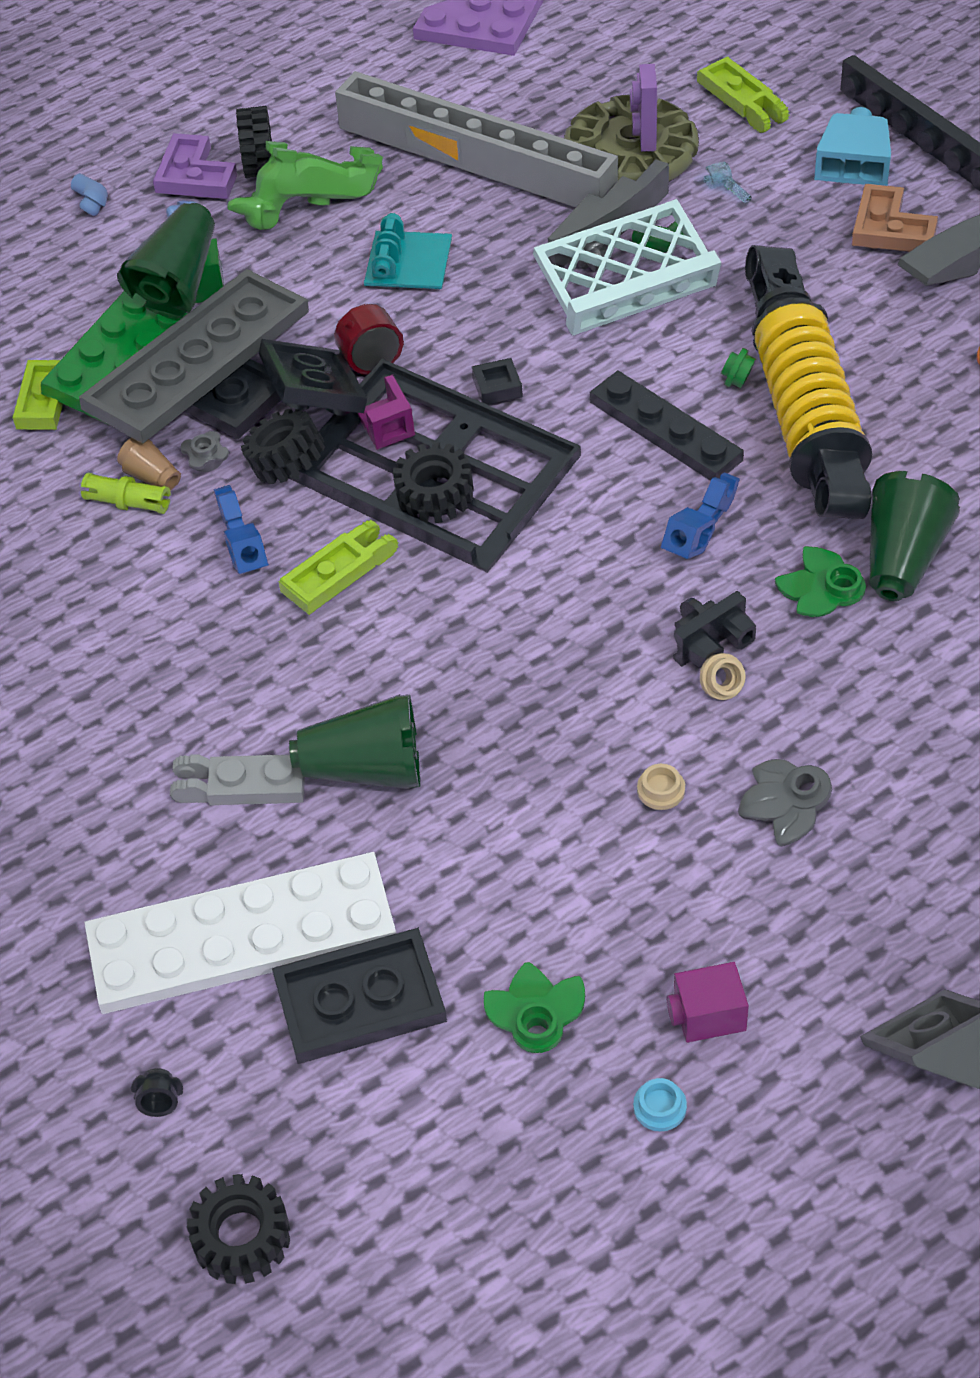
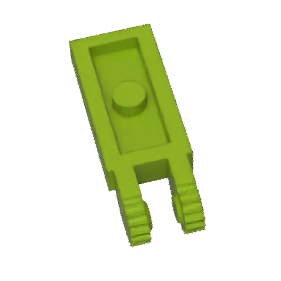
M728 56L697 71V82L743 118L746 117L749 125L759 133H764L771 128L770 118L778 124L789 119L788 107H786L783 101L781 102L780 98L773 94V90Z
M367 520L349 533L344 532L280 578V581H278L280 592L310 615L376 567L375 565L380 566L388 558L392 557L399 547V542L390 534H385L380 539H377L380 533L379 525L372 520Z

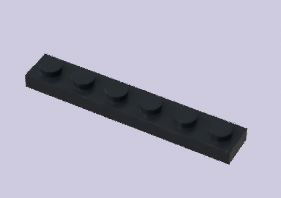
M852 55L843 60L840 90L847 97L852 98L863 107L869 109L872 115L887 119L888 125L893 127L896 132L910 139L924 152L931 154L945 164L949 170L959 174L980 191L979 141L857 56Z

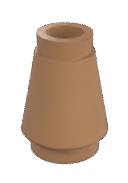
M131 437L123 444L118 453L117 462L122 466V471L149 485L166 486L171 491L178 485L181 479V473L150 439L142 444Z

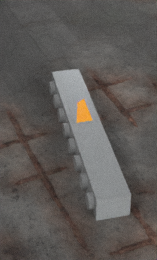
M354 71L335 91L340 129L573 207H577L589 193L603 198L618 182L617 155Z

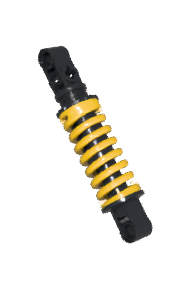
M751 245L745 260V276L750 283L756 307V320L751 330L754 336L753 345L759 353L769 392L772 395L774 409L776 410L782 436L790 458L789 468L791 475L797 484L812 490L815 510L819 517L864 519L868 515L871 506V488L864 472L871 463L872 448L862 431L859 416L855 413V404L850 397L849 385L845 381L844 370L840 366L839 355L835 350L833 337L830 335L827 321L829 318L828 314L820 304L813 303L811 296L805 291L803 279L797 267L796 255L792 248Z

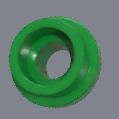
M742 348L739 355L734 352L730 353L721 371V374L727 377L725 386L730 388L734 385L740 389L743 387L756 361V358L748 355L749 350Z

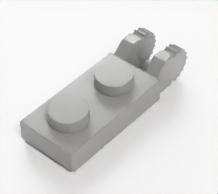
M200 754L179 756L173 760L172 772L178 778H183L176 782L173 781V784H171L170 796L175 802H208L209 805L304 802L305 777L302 776L300 768H292L290 755L221 756L208 759ZM208 778V784L199 779Z

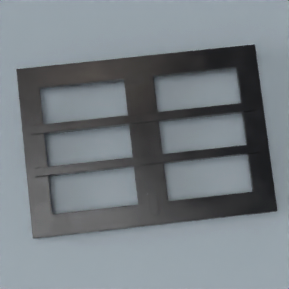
M381 359L360 383L368 398L366 406L378 402L386 393L384 377L393 375L406 397L454 418L436 440L415 432L414 436L406 438L404 441L415 446L425 443L426 449L432 448V442H440L441 449H444L448 443L454 445L455 452L458 449L464 452L482 430L549 460L548 463L530 484L464 454L465 458L468 457L472 472L522 494L508 513L473 498L471 503L467 502V509L499 523L481 546L431 522L425 523L418 516L416 518L407 514V511L403 512L399 506L395 489L384 501L320 471L321 467L337 449L392 474L393 469L397 468L395 461L347 440V437L361 422L356 412H350L349 415L344 416L333 414L319 430L325 442L323 443L325 446L324 451L319 452L321 457L318 461L311 460L312 467L308 470L304 468L299 470L301 475L296 478L290 475L288 479L488 573L580 458L581 447L385 359ZM442 478L428 479L422 482L420 486H440L443 484L439 482Z

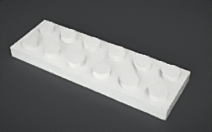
M374 852L84 922L97 999L102 1014L272 973V968L396 934Z

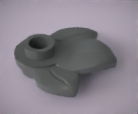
M782 759L768 760L755 766L752 772L758 784L752 786L743 795L738 808L739 816L751 820H773L775 840L780 847L798 841L814 828L816 811L822 809L831 796L832 783L828 774L817 766L805 765L797 767L789 761ZM814 783L813 787L809 790H799L804 784Z

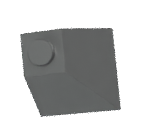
M944 989L860 1036L866 1047L918 1068L980 1089L979 1000Z

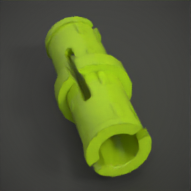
M86 473L82 479L81 487L89 488V491H81V497L84 500L116 504V507L120 510L127 511L128 507L155 511L160 514H165L170 504V499H163V496H171L170 488L166 486L160 487L138 483L133 477L129 476L116 479Z

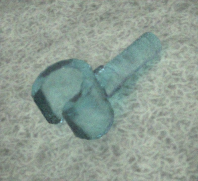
M718 162L706 166L705 169L709 175L704 177V182L710 189L723 185L745 204L751 201L752 196L732 179L728 163Z

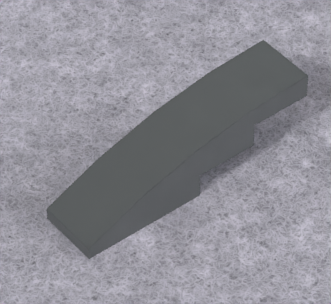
M655 159L636 181L622 176L603 198L589 193L548 237V243L655 207L669 193V164ZM560 253L548 257L551 264L559 267L571 263L573 259Z
M980 215L962 221L928 239L902 256L898 266L926 286L976 275L980 268Z

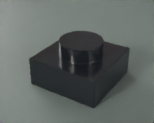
M512 358L472 366V378L482 403L490 405L523 397L522 383Z

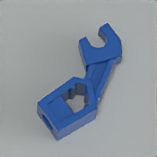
M722 473L720 479L712 478L702 500L703 504L698 511L687 507L669 517L660 548L686 559L702 554L706 550L715 530V523L724 511L727 512L733 502L740 478L728 473Z
M230 485L213 489L223 523L226 524L228 529L223 532L230 558L236 571L242 574L269 566L261 535L253 523L244 525L235 491L232 490Z

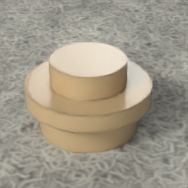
M662 763L654 764L648 767L640 776L637 783V794L642 803L652 809H671L683 800L685 781L673 766Z

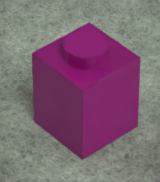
M735 961L674 973V994L666 996L668 1013L673 1026H682L686 1043L747 1031L749 1005Z

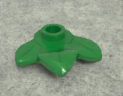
M811 546L803 547V570L775 578V585L784 597L792 601H798L797 614L809 617L825 616L832 613L838 606L853 605L863 598L866 589L865 580L856 567L844 564L841 556L833 551Z
M526 962L513 977L509 992L503 990L484 992V1009L490 1022L496 1027L511 1032L515 1043L521 1049L531 1053H544L556 1047L561 1041L563 1027L581 1015L586 997L585 986L580 976L567 978L553 986L550 980L536 966ZM533 1026H542L547 1031L535 1034L530 1033L529 1029Z

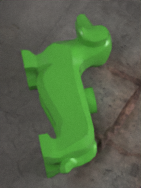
M266 141V150L271 154V157L258 171L256 191L252 193L251 197L231 199L227 204V209L244 215L246 222L253 228L259 230L271 229L276 226L283 204L291 197H307L309 203L329 205L330 198L357 199L370 194L374 189L378 174L383 169V157L379 154H374V150L370 147L350 146L349 154L354 157V161L337 163L311 153L288 150V144L285 142Z

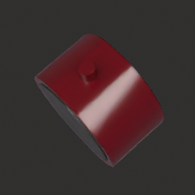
M363 304L350 309L338 321L334 333L335 344L351 368L361 374H369L381 359L394 363L401 355L404 345L403 334L386 310L376 304Z

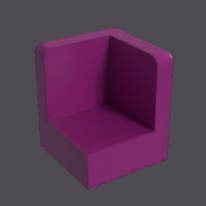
M393 375L384 377L387 398L367 405L364 414L358 413V417L376 450L415 435L412 408Z

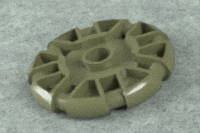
M630 95L613 96L608 102L600 103L597 101L588 105L571 120V126L565 131L564 139L617 155L619 167L618 181L622 176L636 181L657 159L669 164L670 182L688 169L692 164V158L697 155L699 148L698 131L695 123L688 120V114L675 104L660 98L657 100L656 151L641 152L640 136L632 135V113L634 112H630Z

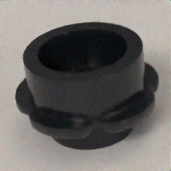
M161 1068L150 1069L143 1075L137 1076L131 1085V1091L135 1093L136 1108L141 1113L151 1117H162L172 1113L178 1105V1096L183 1094L181 1080L173 1077L169 1071Z

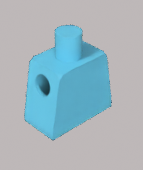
M857 107L850 114L836 113L832 115L817 147L814 180L887 186L891 160L887 119L872 116L871 111L864 107Z

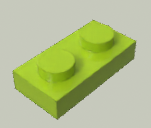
M60 360L27 361L13 414L16 429L57 430L63 404L56 399L41 394V381Z

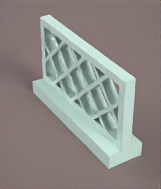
M677 199L534 247L533 251L534 258L567 315L566 326L572 336L716 286L721 261L714 250L707 251ZM670 215L674 217L678 224L676 232L655 226L658 219ZM632 229L644 233V236L639 245L619 238L621 232ZM653 236L671 242L667 253L645 247L649 237ZM593 241L608 245L604 257L583 249L587 243ZM676 245L692 249L696 257L684 260L672 256ZM614 248L635 254L631 266L610 259ZM560 253L573 259L568 269L551 264L548 257ZM641 257L662 263L660 269L652 272L636 268ZM579 260L599 267L595 278L574 272ZM605 269L626 276L624 282L615 285L600 280ZM570 281L590 289L588 294L571 300L566 287Z

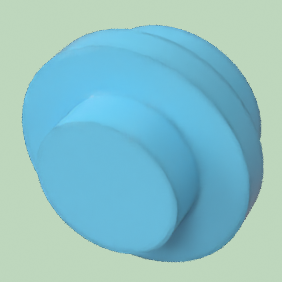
M656 1078L646 1082L638 1089L634 1096L633 1109L637 1120L644 1127L653 1131H668L677 1127L683 1121L686 1115L687 1101L683 1091L675 1083L668 1079Z

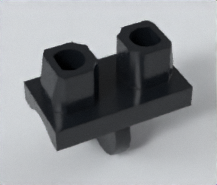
M735 591L717 604L710 600L702 605L695 598H689L682 602L680 605L682 618L674 624L676 628L674 630V638L677 643V652L673 654V659L681 667L692 662L701 668L710 656L724 653V648L719 643L725 639L741 650L753 643L756 638V625L745 613L746 598L740 592Z

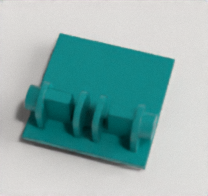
M390 213L383 217L380 223L381 231H375L364 286L442 289L452 234L405 232L404 223L398 214Z

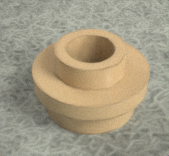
M725 653L710 656L703 663L700 670L702 689L708 696L718 700H728L735 697L743 688L746 679L745 670L741 662L733 655ZM720 668L726 674V679L721 685L716 682V672Z

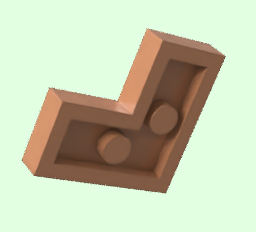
M865 184L853 230L852 246L910 252L936 235L938 216L900 212L903 203L904 187Z

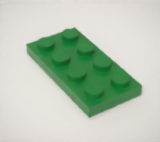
M123 291L41 381V394L56 399L66 406L99 420L81 410L79 396L182 318H168L156 314L143 307L147 300L135 293L132 299Z

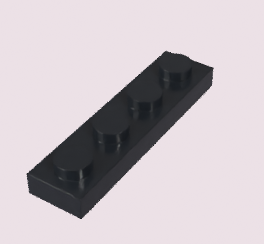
M619 370L590 391L591 404L710 481L714 477L720 479L722 473H729L743 462V449Z

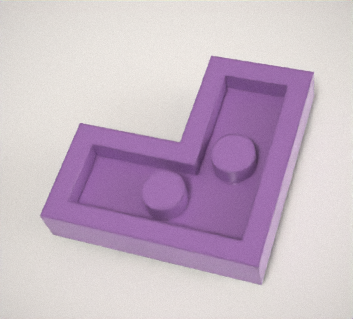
M640 64L637 81H632V89H630V112H634L632 113V135L640 136L641 152L656 151L657 81L655 64Z
M173 133L153 179L155 193L228 199L237 177L236 163L207 161L206 159L211 150L209 136Z

